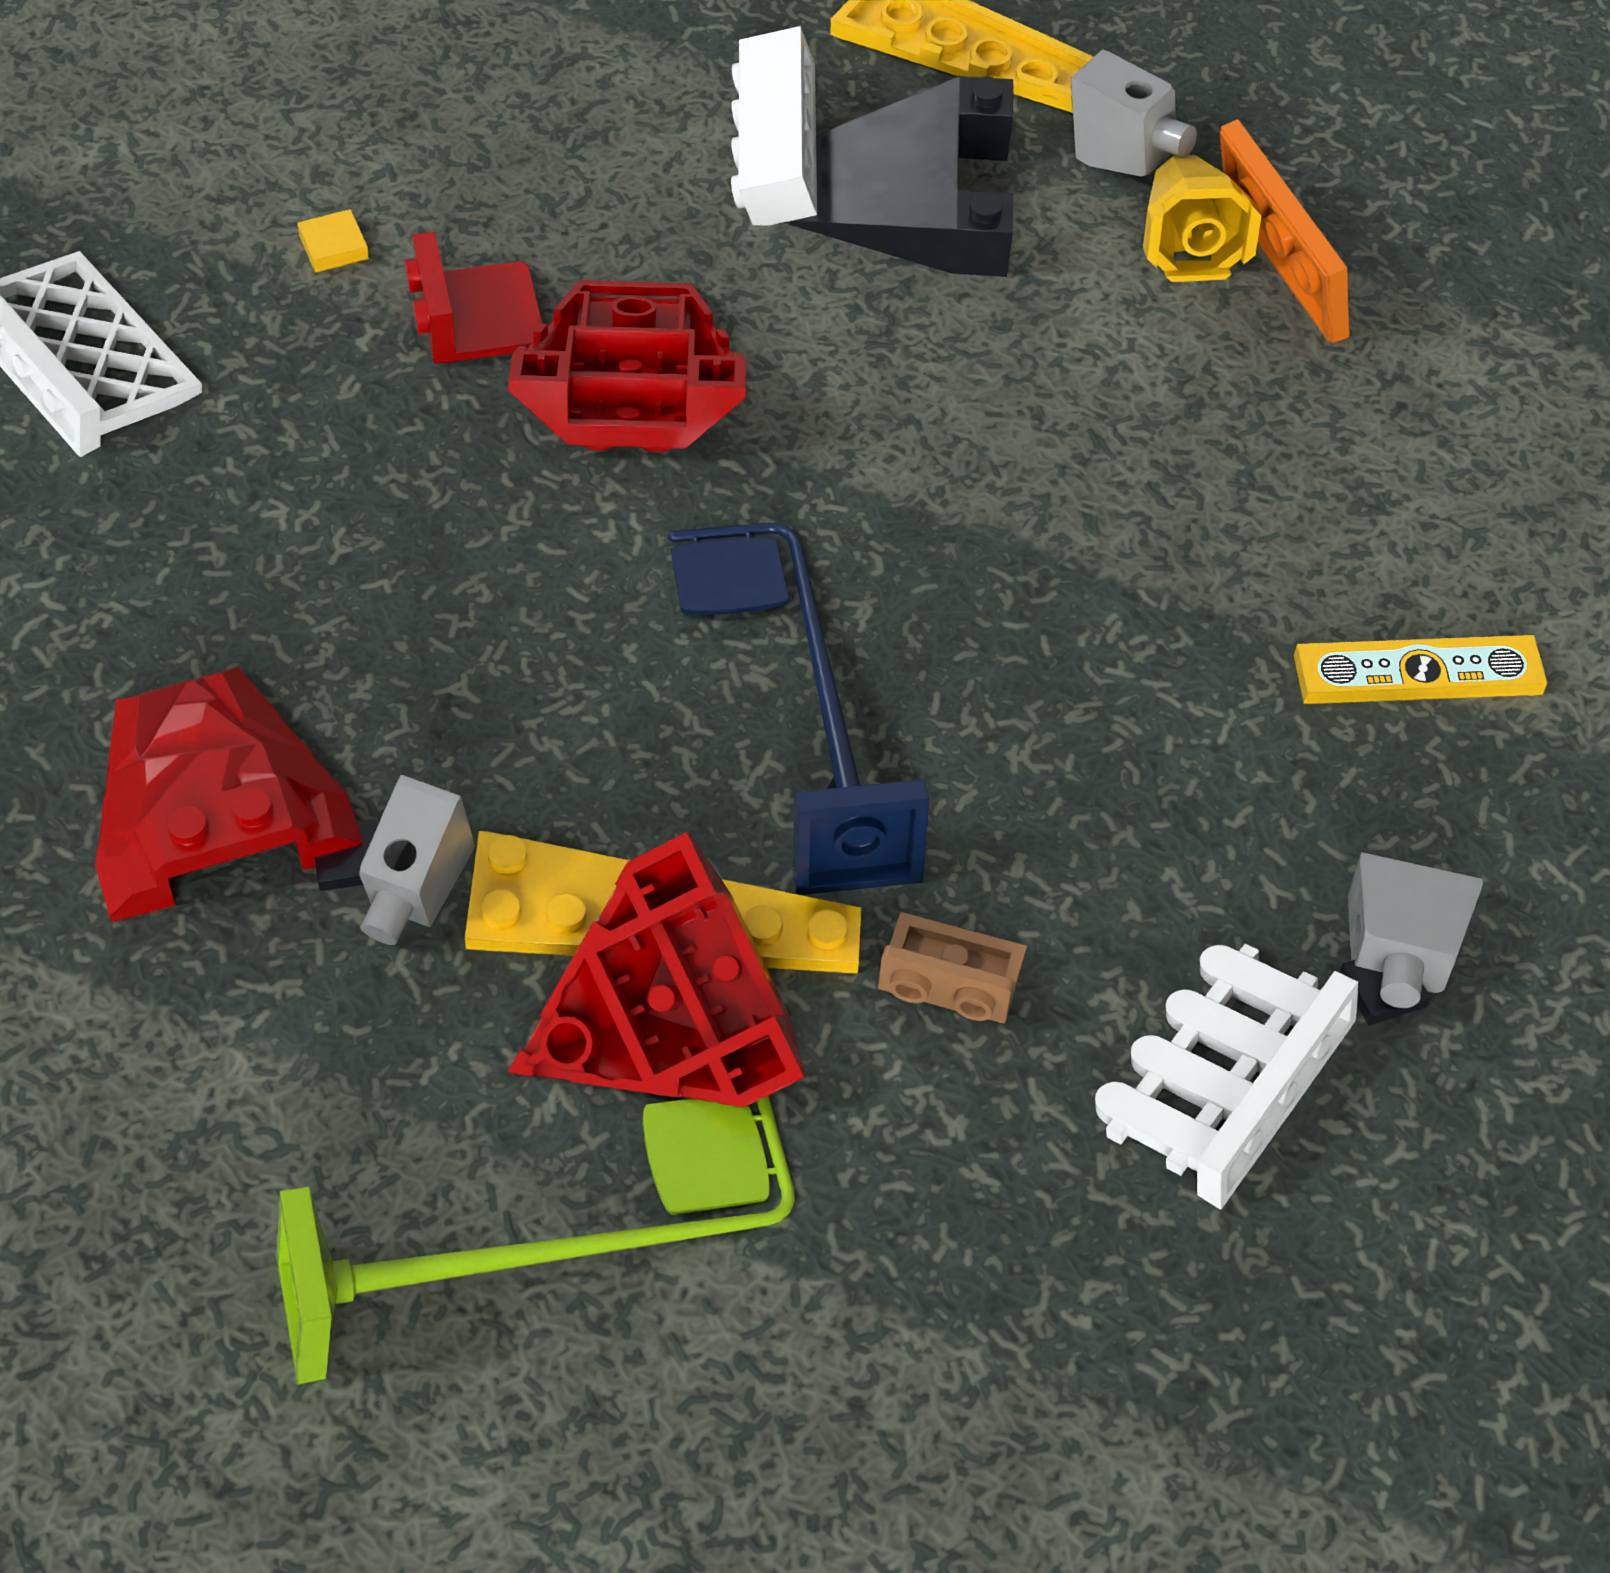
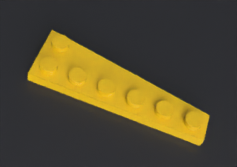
M848 0L831 18L830 35L955 76L1013 79V94L1073 113L1071 76L1094 57L970 0Z
M479 831L465 931V948L471 950L574 956L593 921L598 920L616 888L615 882L626 863L630 860L518 838L513 835ZM721 879L732 894L767 968L858 973L861 907Z

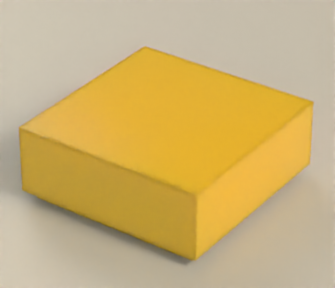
M351 209L297 222L300 239L315 273L369 259L367 244Z

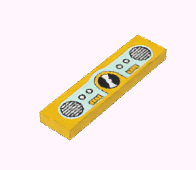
M1534 635L1297 644L1294 653L1304 704L1543 695L1547 685Z

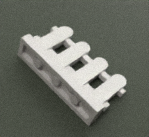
M1244 944L1239 951L1224 945H1215L1207 948L1200 957L1201 976L1208 984L1212 985L1206 996L1192 990H1179L1171 994L1166 1001L1167 1021L1174 1029L1179 1031L1173 1040L1169 1042L1161 1037L1148 1035L1137 1039L1131 1047L1132 1066L1139 1075L1144 1077L1136 1089L1121 1082H1110L1098 1089L1095 1096L1096 1112L1099 1118L1108 1124L1106 1127L1107 1138L1121 1145L1126 1137L1129 1136L1168 1156L1166 1158V1168L1180 1176L1187 1167L1197 1171V1195L1221 1210L1355 1023L1358 981L1334 971L1323 988L1319 990L1317 989V977L1303 971L1300 977L1295 979L1258 961L1259 950L1247 944ZM1231 997H1234L1271 1016L1263 1025L1225 1005ZM1290 1025L1294 1026L1288 1036L1284 1035ZM1199 1042L1237 1061L1231 1071H1228L1191 1053V1050ZM1257 1071L1260 1072L1254 1083L1250 1082ZM1162 1089H1165L1203 1109L1194 1119L1156 1100V1097ZM1225 1119L1226 1121L1220 1130H1215L1220 1121Z

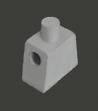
M1103 49L1071 76L1076 159L1091 167L1143 177L1151 174L1171 154L1185 158L1191 153L1196 142L1197 130L1192 125L1176 120L1175 90L1170 83Z
M400 775L361 863L359 872L371 903L360 929L372 939L384 944L395 945L407 920L431 927L476 847L460 795Z
M1361 852L1348 893L1351 961L1355 960V966L1383 972L1380 996L1385 1003L1397 1008L1415 1006L1420 1001L1422 984L1426 991L1438 993L1445 990L1481 892L1483 879Z

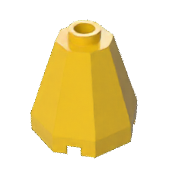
M1188 155L1185 158L1173 156L1159 167L1155 173L1147 209L1143 249L1147 259L1156 268L1158 265L1171 282L1224 280L1232 275L1230 268L1240 259L1244 265L1256 255L1262 215L1257 204L1225 173L1196 155ZM1187 251L1194 256L1211 255V261H1175L1174 252Z

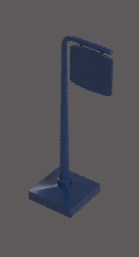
M758 523L670 532L668 539L672 542L693 540V543L673 547L671 549V559L681 612L694 615L742 613L770 609L787 604L789 602V595L777 540L766 537H752L751 535L778 534L789 543L836 788L795 792L793 880L796 894L808 895L923 883L929 795L925 779L860 785L815 598L797 533L788 526L779 523ZM733 536H746V537H739V538H724V539H715V540L699 541L700 539H711V538H722V537H733Z

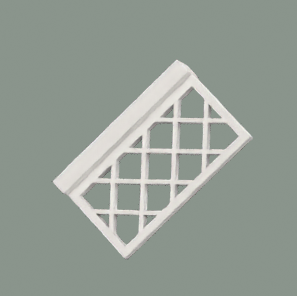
M80 251L0 278V367L79 457L101 447V435L174 408L202 393V383ZM74 272H77L85 281L82 290L54 284V281L60 280ZM18 294L34 297L35 301L32 307L7 303L5 298ZM47 300L76 306L73 315L43 309ZM87 308L107 309L115 314L113 323L83 316ZM36 326L66 331L62 341L39 337L34 333ZM76 334L105 338L106 342L103 349L75 344L73 342ZM117 341L142 343L146 351L144 356L117 352L114 351ZM66 360L95 364L96 368L93 375L68 371L64 366ZM107 367L137 372L134 383L105 378L104 375ZM148 375L169 376L178 382V384L165 389L144 385ZM97 394L128 399L126 404L104 411L95 401Z

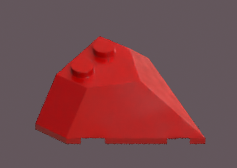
M689 832L626 863L614 884L616 885L614 892L598 920L593 921L542 1010L540 1014L542 1016L525 1048L519 1051L507 1072L526 1076L538 1075L568 1080L574 1083L670 1097L718 1102V1104L746 1107L806 1077L790 1016L732 894Z

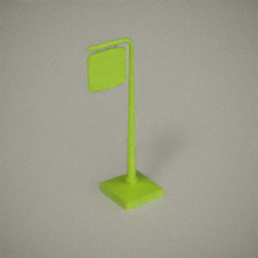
M769 1096L756 1101L760 1115H752L749 1105L738 1107L691 1098L646 1104L643 1110V1133L648 1161L659 1196L668 1213L678 1215L766 1202L769 1197V1175L776 1174L781 1190V1201L774 1210L763 1213L352 1265L348 1259L332 1260L310 1188L304 1187L280 1191L276 1259L297 1385L326 1379L336 1304L353 1302L355 1294L770 1226L781 1222L790 1214L795 1203V1195ZM758 1121H762L774 1168H767L762 1141L756 1125Z

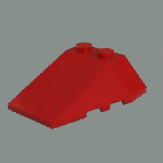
M580 280L554 308V319L549 325L540 323L534 329L533 342L528 348L519 346L512 353L508 391L567 445H580L594 451L609 450L613 447H641L646 451L659 453L669 451L672 448L686 449L746 398V359L741 352L733 353L729 348V335L724 329L715 328L712 311L692 283ZM590 294H597V295H629V296H627V297H622V298H618V297H590ZM639 296L680 297V299H652Z

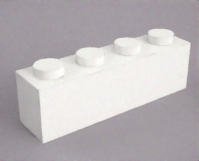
M798 26L740 39L739 63L732 65L733 80L739 95V99L732 101L733 118L739 132V137H734L731 141L734 161L738 168V175L731 177L732 193L736 206L739 209L746 208L752 225L769 226L817 216L815 64L802 28Z

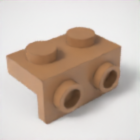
M900 912L890 945L885 946L881 958L878 989L890 992L905 1002H926L955 1010L961 1016L971 1020H992L1005 1024L1024 963L1027 946Z

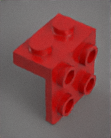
M435 232L412 234L414 258L404 259L409 293L419 292L420 299L413 300L416 329L418 335L428 334L434 364L512 354L519 346L527 348L533 342V331L542 323L527 264L523 262H510L443 271Z

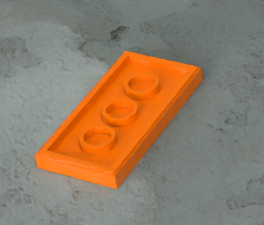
M1236 119L1221 126L1220 143L1223 173L1228 175L1257 204L1262 215L1257 244L1326 340L1334 343L1349 338L1347 266L1241 122Z

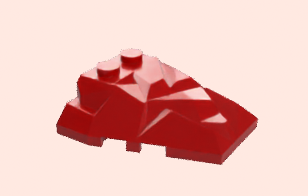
M239 667L116 700L99 843L95 861L111 923L176 905L168 880L171 877L293 842L302 869L306 870L316 867V857L364 844L347 793L315 758L314 754L298 738Z

